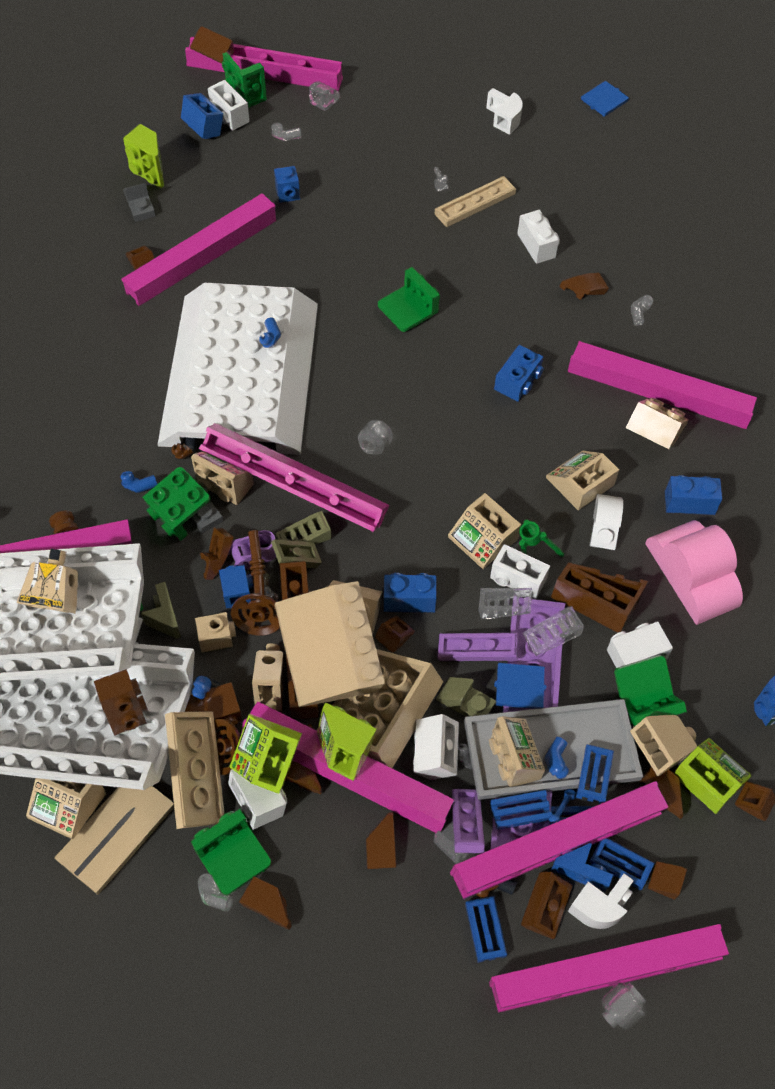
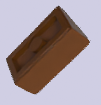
M203 26L199 28L190 45V49L221 64L223 62V53L227 52L230 56L234 53L233 41Z
M540 872L521 925L545 937L555 939L573 885L553 872Z

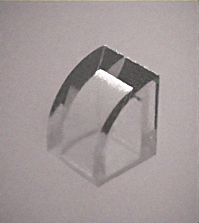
M316 81L309 86L310 103L324 111L329 109L340 98V94L336 89L320 81Z

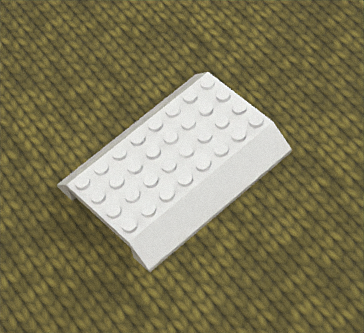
M203 283L187 294L183 303L158 446L172 447L174 444L177 445V443L183 444L184 437L205 438L207 427L216 423L252 441L276 443V451L280 454L301 455L318 304L297 289L290 287ZM273 317L279 327L281 337L273 347L265 348L260 343L259 337L260 335L264 337L263 333L268 332L264 324L265 320Z
M140 544L57 549L67 552L64 566L78 572L76 614L34 608L17 603L30 565L33 562L47 564L50 550L0 553V681L114 674L131 668L144 586Z
M134 644L131 668L127 669L131 680L136 678L142 693L138 696L143 695L148 711L143 713L147 724L115 736L101 706L94 685L95 680L112 674L0 681V774L145 790L158 783L169 756L165 714L185 712L192 690L194 649Z

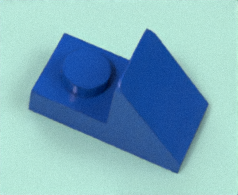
M592 843L555 859L551 869L554 873L585 885L590 882L602 892H606L610 886L613 874L608 873L607 869L601 865L585 864Z

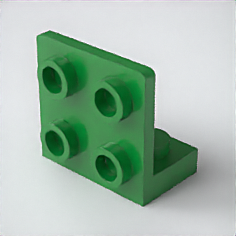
M227 52L223 53L222 68L225 72L224 80L248 103V108L266 101L264 67L259 62L241 69Z

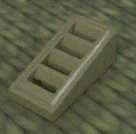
M320 511L277 532L276 536L278 540H287L286 537L291 536L292 541L314 542L316 545L331 539V529L323 512ZM316 526H320L321 529L317 531ZM310 529L311 534L307 535L306 530ZM299 532L302 536L301 540H298L296 534Z

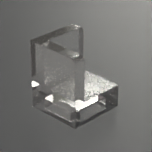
M453 822L442 832L437 831L434 834L433 842L455 864L462 862L470 854L455 853Z

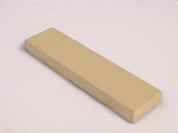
M503 176L435 208V215L448 227L515 195L516 188Z

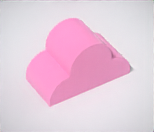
M692 520L646 540V546L696 625L741 606L743 601L742 588L734 572L737 567L736 552L729 536L722 528L717 525L705 528L700 522Z

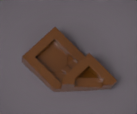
M599 272L578 275L562 281L559 285L563 290L570 289L574 291L576 297L580 300L584 294L605 295L609 289Z
M214 527L209 553H200L201 560L206 561L205 573H203L206 580H213L217 575L232 545L234 537L223 528Z
M292 760L285 780L297 783L302 789L322 794L323 790L314 771Z
M651 767L643 774V778L639 781L640 785L643 787L656 781L668 805L667 810L682 819L684 816L679 777L670 770L657 776Z
M388 812L366 838L367 869L396 868L393 812Z
M253 877L239 903L243 907L265 916L270 922L290 930L292 925L288 919L286 899L281 895V891L277 887L257 877Z

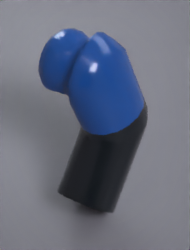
M199 675L193 682L194 688L191 690V695L202 700L205 698L206 692H209L211 688L220 686V683L208 676Z

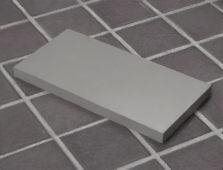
M624 699L470 716L464 719L478 800L521 795L543 790L547 792L578 788L586 744L614 751L608 784L640 781L643 778L634 737L630 732L632 729ZM498 717L526 719L545 769L541 780L516 787H509L507 780H502L498 769L500 764L497 754L493 755L489 745L492 729H494ZM556 737H561L568 743L561 755L565 765L569 768L568 775L563 779H558L555 775L553 776L544 761L545 754ZM592 752L585 787H590L595 753ZM601 755L596 786L602 784L606 761L605 755Z

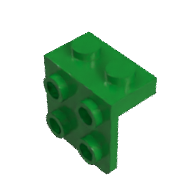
M411 267L405 270L404 286L379 300L378 308L400 331L406 332L438 313L440 294L435 287H432L425 280L421 273H418Z
M182 467L176 468L142 497L149 506L146 509L148 514L155 521L160 519L164 523L161 525L163 530L170 537L175 535L180 541L188 535L182 524L210 501L209 494Z
M657 655L615 669L614 675L620 700H625L629 721L632 725L636 726L648 716H678V714L687 712L685 702L673 694L665 657Z
M240 809L236 812L230 811L224 814L219 819L218 824L210 829L206 827L200 830L194 836L195 839L191 841L194 851L222 894L226 896L271 866V859L249 828L246 817Z

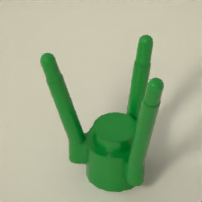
M524 521V524L519 529L522 538L519 542L522 553L527 555V546H535L542 540L560 557L564 556L561 549L547 537L545 532L540 531L539 526L535 522Z

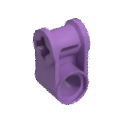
M268 530L259 531L261 557L265 562L272 561L276 557L271 543L275 536ZM249 536L232 541L229 553L232 554L235 560L234 565H244L245 571L249 570L252 566L249 564V561H251ZM265 544H270V546L266 548L261 547Z

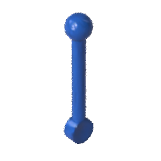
M565 790L564 800L555 814L549 817L551 824L560 821V815L568 802L575 799L576 792L574 790Z

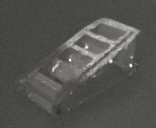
M481 588L478 609L481 619L530 614L532 588ZM520 597H524V606H519ZM514 598V605L509 606L510 599ZM500 600H504V606H500ZM491 601H495L494 606H490Z
M570 606L523 632V635L537 656L580 636L584 625ZM555 625H559L563 633L560 634ZM548 629L550 631L551 635L553 636V639L549 638L545 630ZM538 633L544 641L542 645L535 636Z

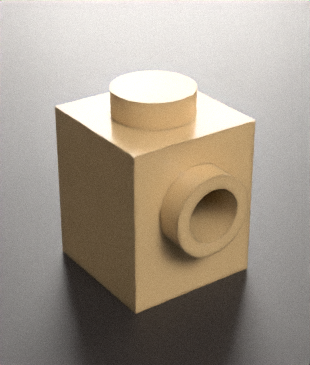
M226 612L195 618L202 652L233 647L231 637L236 636L234 621L228 622Z

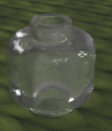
M380 420L369 421L358 434L360 448L363 452L371 455L383 453L393 439L390 427Z
M619 982L602 997L601 1003L605 1011L601 1014L613 1028L619 1025L622 1029L629 1030L645 1016L646 1008L644 1004L647 1001L631 983L626 985Z

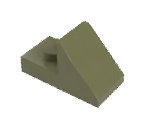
M275 539L271 542L279 564L306 561V568H318L322 563L314 542Z
M166 583L156 584L157 594L153 595L156 608L142 612L143 621L147 626L175 639L181 638Z
M449 677L436 698L438 702L465 717L488 715L496 704V700L474 689V680L467 678Z

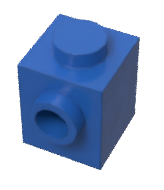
M295 166L274 169L279 203L300 200L299 180Z
M232 565L219 570L226 608H231L238 598L250 594L249 590L254 589L251 574L246 575L244 565Z

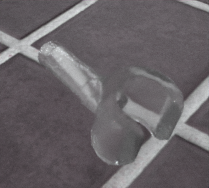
M435 167L434 172L437 179L434 180V185L439 192L448 188L446 184L448 178L446 175L443 176L438 167Z

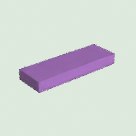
M517 633L439 634V661H517Z
M452 789V799H454L452 803L455 853H484L481 800H478L476 790Z

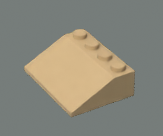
M358 581L332 585L275 603L299 707L376 693L385 684Z
M376 649L385 684L376 693L335 700L332 706L341 707L347 714L357 719L366 720L372 727L377 729L368 757L393 768L416 729V720L422 719L443 681L431 663Z

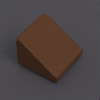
M146 246L126 252V257L134 270L154 259L152 251Z
M394 616L381 624L375 638L394 653L415 631L398 616Z
M746 782L735 805L754 817L766 821L775 804V795L771 788Z
M656 862L647 889L675 900L680 894L687 869L681 866Z

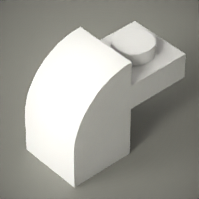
M492 88L488 92L487 109L495 113L493 126L510 135L520 124L522 100L516 93L509 97Z
M597 494L590 546L615 550L623 513V499L621 497Z
M623 874L608 896L588 882L568 912L589 927L596 929L612 927L627 912L620 905L624 906L633 893L628 889L633 880Z

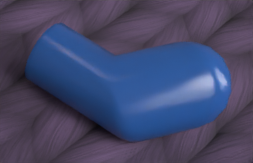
M273 317L265 320L264 324L268 332L263 333L264 337L261 335L259 337L260 343L265 348L273 347L281 337V332Z
M126 471L120 476L122 486L136 493L152 489L157 485L154 475L138 479L134 477L131 471Z
M561 737L555 738L544 759L549 772L558 779L565 778L569 773V768L565 765L561 756L568 743Z

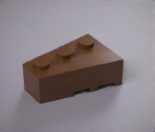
M568 563L556 581L551 598L560 603H565L566 606L619 633L640 601L648 581L641 579L639 582L624 579V575L616 574L614 577L601 574L598 569Z

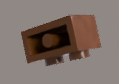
M127 669L94 681L101 706L114 736L147 724L143 713L148 711L143 695L138 696L142 693L137 679L131 680Z

